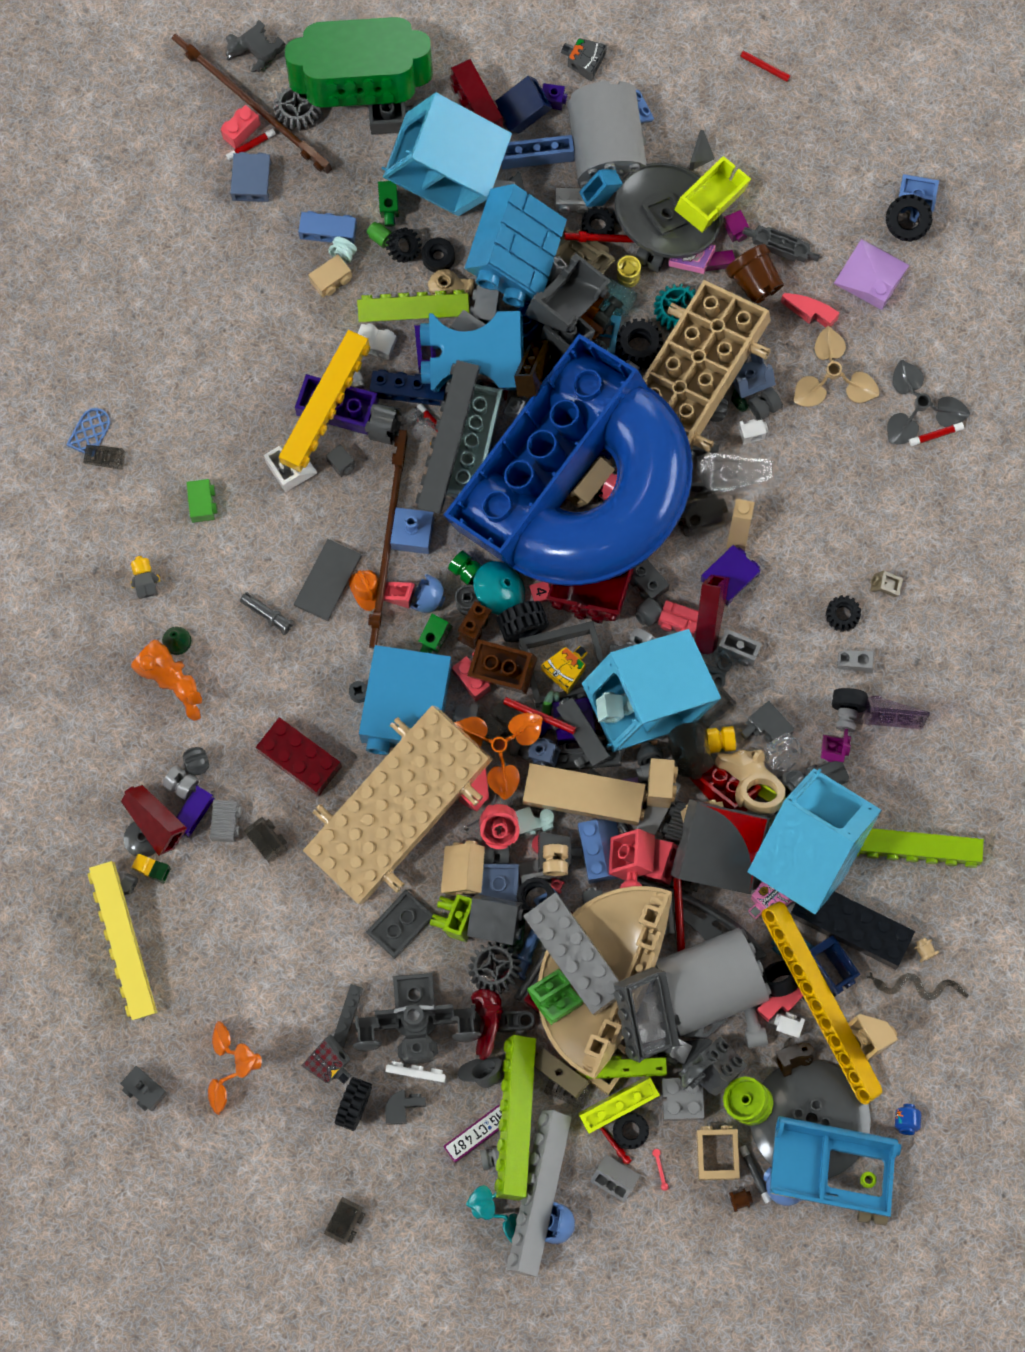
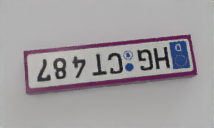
M500 1104L443 1146L455 1163L499 1131L498 1126L502 1116Z

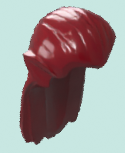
M479 989L472 993L471 1000L475 1004V1011L481 1018L479 1032L482 1035L477 1041L476 1055H479L481 1060H485L487 1057H490L493 1051L503 1010L499 994L489 989Z

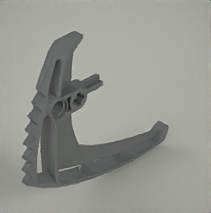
M637 877V881L641 883L642 886L656 887L672 891L673 910L675 915L674 889L650 880ZM682 893V902L708 915L707 918L701 919L683 908L684 922L696 930L705 940L723 934L722 931L712 925L715 921H718L730 930L738 927L740 929L743 928L719 910L690 895ZM745 930L748 937L747 942H752L755 948L756 961L766 957L767 955L761 946ZM726 1018L716 1022L707 1033L703 1032L706 1028L705 1026L681 1037L706 1039L726 1022Z

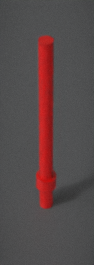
M578 231V233L564 232L563 235L564 240H578V242L586 243V241L634 243L627 235L590 234L586 231Z

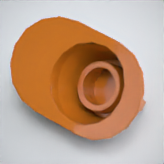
M359 570L356 574H352L349 580L350 590L361 608L366 611H372L375 608L379 578L371 570Z

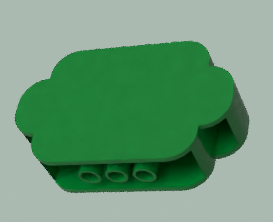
M400 17L316 22L306 27L303 37L291 40L285 47V60L290 88L296 93L307 94L309 103L316 107L405 102L413 97L416 90L415 87L429 83L433 77L430 37L422 31L412 30L410 22Z

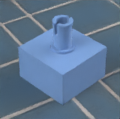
M396 507L390 542L391 549L429 554L434 513Z

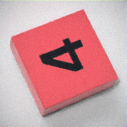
M539 582L529 585L533 601L541 603L548 601L547 596L550 590L548 583Z

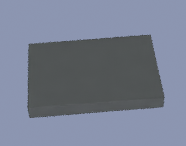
M405 890L366 933L395 959L433 919V913L410 892Z

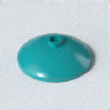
M491 561L482 565L475 573L473 581L475 595L481 605L492 610L491 613L500 615L504 610L524 602V583L519 574L509 565L499 561Z

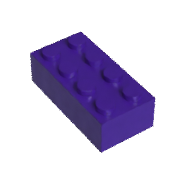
M308 374L305 375L295 405L297 416L302 415L321 378ZM350 386L344 392L345 396L342 403L336 406L334 418L332 420L329 419L327 424L368 435V432H365V426L367 421L371 419L370 411L372 405L379 402L378 395L371 391Z

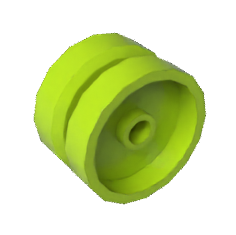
M745 1076L733 1080L725 1089L723 1103L727 1113L742 1124L749 1126L759 1125L766 1121L772 1113L774 1104L771 1092L754 1078Z

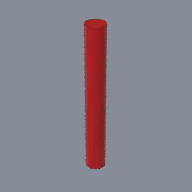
M744 50L740 55L741 58L788 82L791 76Z

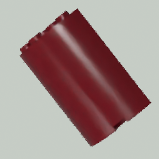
M634 568L609 580L593 584L574 586L551 584L547 600L552 604V608L570 612L577 619L585 620V618H589L599 624H602L603 621H616L619 619Z

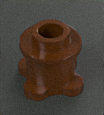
M743 1188V1191L729 1192L734 1212L744 1207L750 1208V1203H753L750 1191L746 1192L745 1188Z

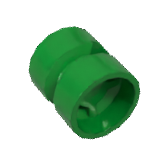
M462 550L451 561L448 570L455 576L460 575V580L466 585H472L475 573L482 565L476 560L472 561V557Z

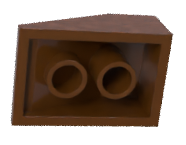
M478 639L467 676L527 695L537 657L530 652Z

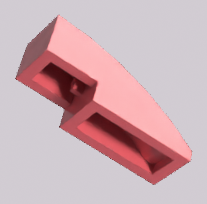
M784 293L782 295L781 303L809 324L815 319L826 328L827 326L832 327L838 320L839 312L818 300L791 293Z
M798 987L794 992L786 996H772L756 1012L769 1022L780 1009L789 1012L803 995Z

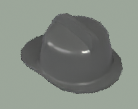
M497 1057L485 1060L474 1059L460 1067L458 1077L462 1081L476 1082L483 1088H489L503 1081L500 1070L502 1062Z

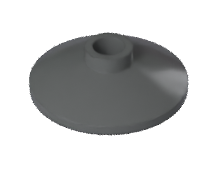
M133 822L124 833V845L127 851L133 856L141 854L146 857L156 853L146 837L144 840H139V835L143 833L137 824Z

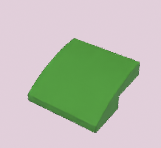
M557 969L527 989L532 1000L551 1025L583 1004V1000L571 988V983L560 969Z

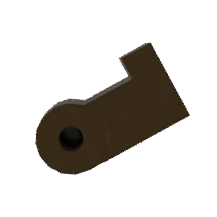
M802 1042L776 1051V1064L784 1077L792 1074L791 1069L801 1065L808 1066L814 1059L813 1046L808 1042Z

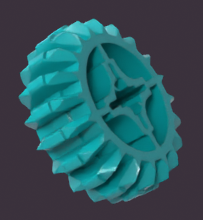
M681 283L679 287L672 284V288L666 286L665 291L661 290L659 292L660 296L657 295L655 297L656 302L653 304L655 308L653 313L657 315L656 321H661V327L667 324L666 329L669 331L679 321L675 316H668L663 306L668 309L672 303H675L678 306L681 304V307L686 309L688 305L685 304V300H692L696 293L695 289L690 291L689 285L683 288Z

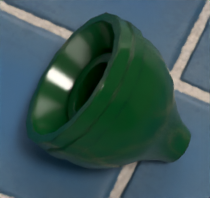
M171 627L163 635L162 643L167 647L170 654L181 655L191 647V635L182 627Z

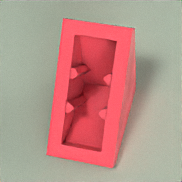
M387 582L383 601L409 608L415 592V584L409 582Z

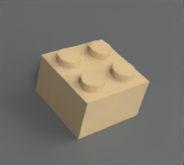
M651 758L646 806L670 808L671 802H675L677 786L673 785V783L676 784L678 767L674 766L675 760Z

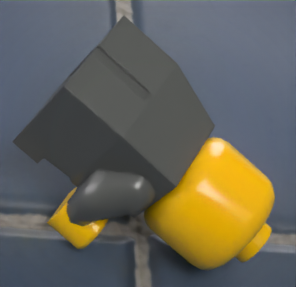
M142 556L135 557V560L131 562L132 572L135 575L132 578L131 586L136 588L138 598L143 599L158 595L155 583L161 581L160 576L150 573L151 566L148 558H143Z

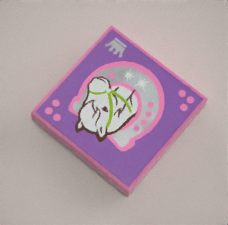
M711 244L703 252L691 257L670 258L669 266L704 274L715 252V245Z

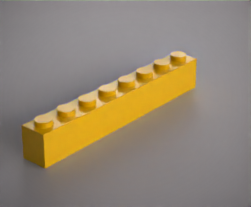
M348 329L279 455L281 464L298 472H301L303 467H307L311 452H315L318 447V439L325 434L329 419L332 420L335 416L336 406L342 403L346 388H350L352 385L354 373L360 370L363 357H366L371 347L368 338Z

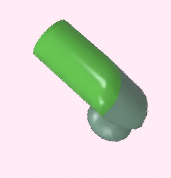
M551 690L547 693L542 704L543 713L551 716L553 701L558 702L560 699L558 691L553 692Z

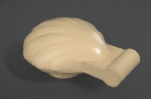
M449 269L436 271L428 281L431 295L435 294V291L446 290V294L454 293V290L465 289V293L469 292V297L473 296L475 280L458 278Z

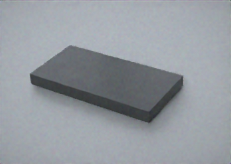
M327 539L294 602V606L329 621L362 554Z

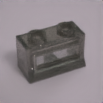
M722 687L718 689L721 699L698 720L705 730L710 728L715 721L721 720L728 710L736 707L737 702Z

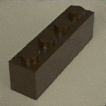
M549 340L530 341L514 375L518 397L530 398L537 395L552 361Z

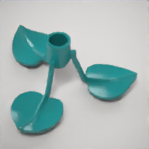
M485 1185L477 1187L470 1195L466 1206L471 1208L472 1214L476 1219H504L503 1231L512 1243L518 1215L512 1213L508 1217L507 1215L495 1214L496 1205L492 1199L496 1197V1193L492 1195L491 1190Z

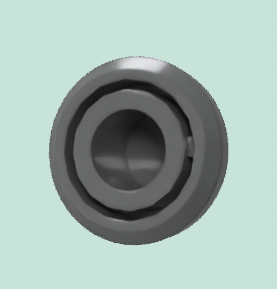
M644 742L638 751L637 763L639 766L649 764L651 758L663 759L664 755L651 742Z

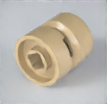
M562 844L544 845L543 858L546 861L543 862V875H568V862L565 861L568 858V846Z

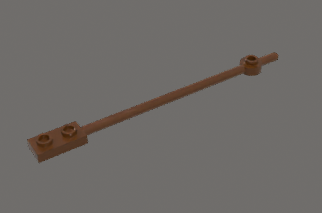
M177 34L172 36V40L185 50L186 53L184 55L191 62L195 60L203 65L300 148L301 156L307 161L310 159L314 162L313 166L321 172L323 170L328 174L332 170L330 162L304 140L301 141L205 59L193 45L188 44Z
M399 430V436H395L394 447H397L396 453L392 455V464L395 465L379 582L373 614H369L368 625H371L372 628L369 644L371 649H374L375 645H377L381 627L382 607L391 552V535L408 440L407 430Z

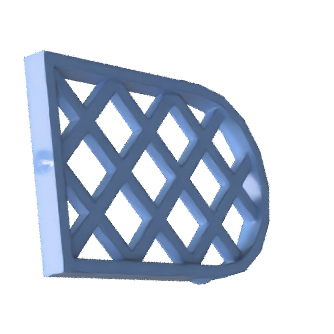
M91 408L85 411L66 445L94 457L109 429L110 419L107 413L99 408ZM96 411L97 415L90 417L89 412ZM106 415L107 421L102 422L100 417ZM98 418L99 424L93 425L91 420ZM89 421L91 426L84 428L83 423ZM80 424H81L82 429L79 430V431H77V429L79 428V426H80ZM101 426L102 432L96 433L94 428ZM92 429L93 435L87 437L85 431ZM83 432L85 438L78 440L77 434ZM75 435L76 441L71 442ZM95 437L97 443L90 445L88 439ZM86 440L88 446L81 448L79 442Z

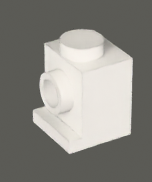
M752 419L744 424L743 421H739L738 429L743 445L765 439L766 433H768L766 422Z
M786 1012L785 1014L777 1013L774 1025H777L776 1031L799 1038L805 1017L801 1016L798 1019V1015L791 1012Z

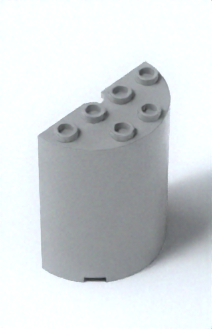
M601 81L583 86L571 94V99L567 100L574 146L577 180L580 188H583L598 170H616L618 176L622 177L626 173L636 172L640 168L647 166L636 87L623 81H619L618 84H609V81Z
M735 928L657 960L655 968L666 972L675 1023L680 1037L769 1001L768 995L771 994L768 983H764L762 977L764 972L760 960L756 961L755 948L752 942H747L748 937L744 928Z

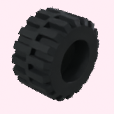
M913 194L902 195L891 202L886 212L888 230L895 238L901 241L912 242L925 236L933 220L932 211L928 203L923 198ZM905 207H913L920 214L918 225L912 229H905L898 222L899 212Z
M636 318L633 319L632 323L630 321L626 322V327L622 325L617 333L616 353L618 358L625 362L627 360L640 367V370H642L643 366H645V369H648L663 346L661 330L658 331L657 325L652 326V321L649 320L647 323L642 318L641 321H637ZM640 337L646 339L650 346L645 350L638 351L631 348L629 342L634 338Z
M527 601L504 610L496 618L506 642H517L520 638L537 635L549 625L542 603L539 601Z

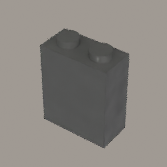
M481 894L475 895L471 903L467 936L509 945L515 944L522 935V928L519 927L525 910L522 909L523 903Z

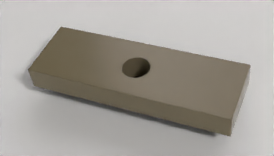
M544 1048L536 1055L534 1067L576 1099L588 1086L589 1082Z

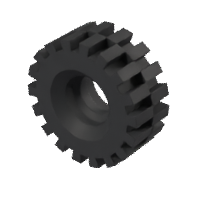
M352 1077L340 1102L335 1118L336 1125L351 1131L356 1130L372 1090L371 1083Z

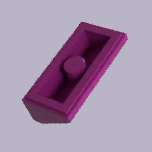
M733 250L714 252L706 271L726 269L735 260Z

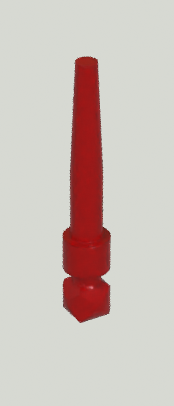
M601 1127L600 1130L616 1150L619 1158L623 1159L622 1161L625 1165L631 1162L630 1157L625 1155L626 1152L623 1148H620L606 1129Z

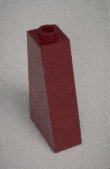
M711 574L702 583L695 643L701 654L708 655L717 648L729 585L728 577Z
M143 785L128 788L124 792L125 795L121 803L158 856L174 850L187 830L185 825Z

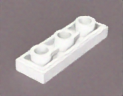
M392 1061V1065H386V1073L441 1083L446 1082L447 1076L442 1074L443 1070L431 1068V1072L423 1071V1067L417 1065L406 1068L403 1067L404 1063Z

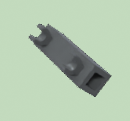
M574 698L562 700L559 703L560 706L556 708L561 716L556 719L577 727L573 736L585 753V755L574 761L577 768L581 769L588 763H591L596 769L612 759ZM551 725L554 730L559 729V728H557V727Z

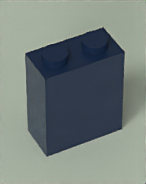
M529 75L495 101L498 106L497 109L506 121L505 126L507 129L518 134L553 109L537 79Z

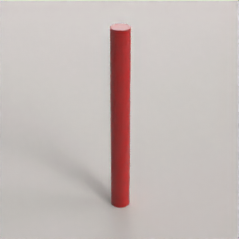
M508 697L504 699L503 704L523 713L540 715L544 722L571 734L576 732L577 727Z
M674 877L678 952L685 949L681 879Z

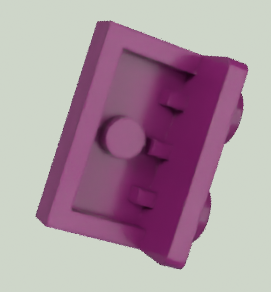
M844 728L842 738L823 734L821 745L822 759L828 762L838 761L844 763L845 756H849L851 748V736H848V729Z

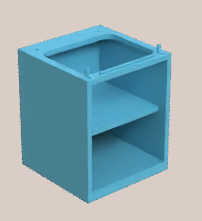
M435 92L406 113L386 168L383 166L381 168L385 171L383 178L456 216H460L487 200L490 189L493 188L512 133Z
M689 629L610 652L582 682L596 716V699L606 692H614L615 695L626 693L634 710L632 714L624 715V718L617 723L599 722L609 743L607 747H611L612 752L690 728L721 699Z
M813 769L784 800L747 872L813 914H816L845 879L882 810L821 773V769Z

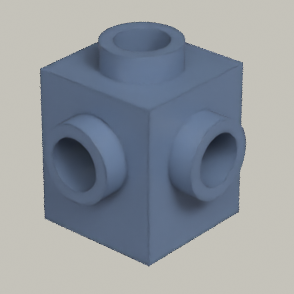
M542 738L529 746L528 757L533 761V764L555 768L561 749L556 744H553V741Z

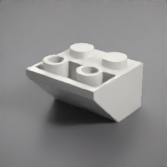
M280 445L266 453L264 458L283 490L287 492L317 474V471L310 461L306 468L303 467L301 472L281 464L279 455L285 445Z

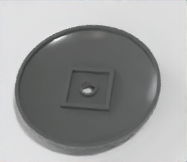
M650 163L646 164V167L640 168L639 171L629 172L623 178V184L615 194V213L623 231L638 246L662 257L687 258L703 252L714 242L721 227L722 214L702 233L674 210L680 197L700 179L698 175L678 165ZM662 213L669 214L670 217L666 218Z
M813 1060L808 1066L801 1065L791 1069L792 1074L786 1077L783 1076L778 1068L762 1082L771 1092L774 1105L772 1113L767 1120L759 1125L751 1126V1132L759 1152L771 1166L775 1128L779 1116L806 1121V1115L812 1113L816 1116V1123L870 1134L871 1116L869 1105L862 1104L857 1099L842 1069L831 1063ZM830 1151L828 1179L846 1171L860 1156Z

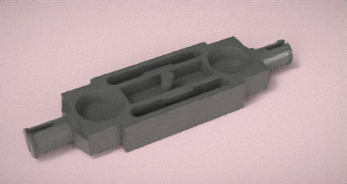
M761 225L755 230L747 227L743 229L742 234L752 237L753 244H765L772 254L794 262L795 260L805 262L807 258L818 262L820 254L811 252L810 244L803 242L800 238Z

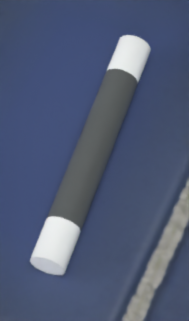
M747 1146L740 1147L739 1150L765 1204L772 1201Z

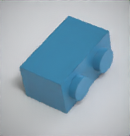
M598 170L579 193L587 207L603 206L623 183L616 170Z

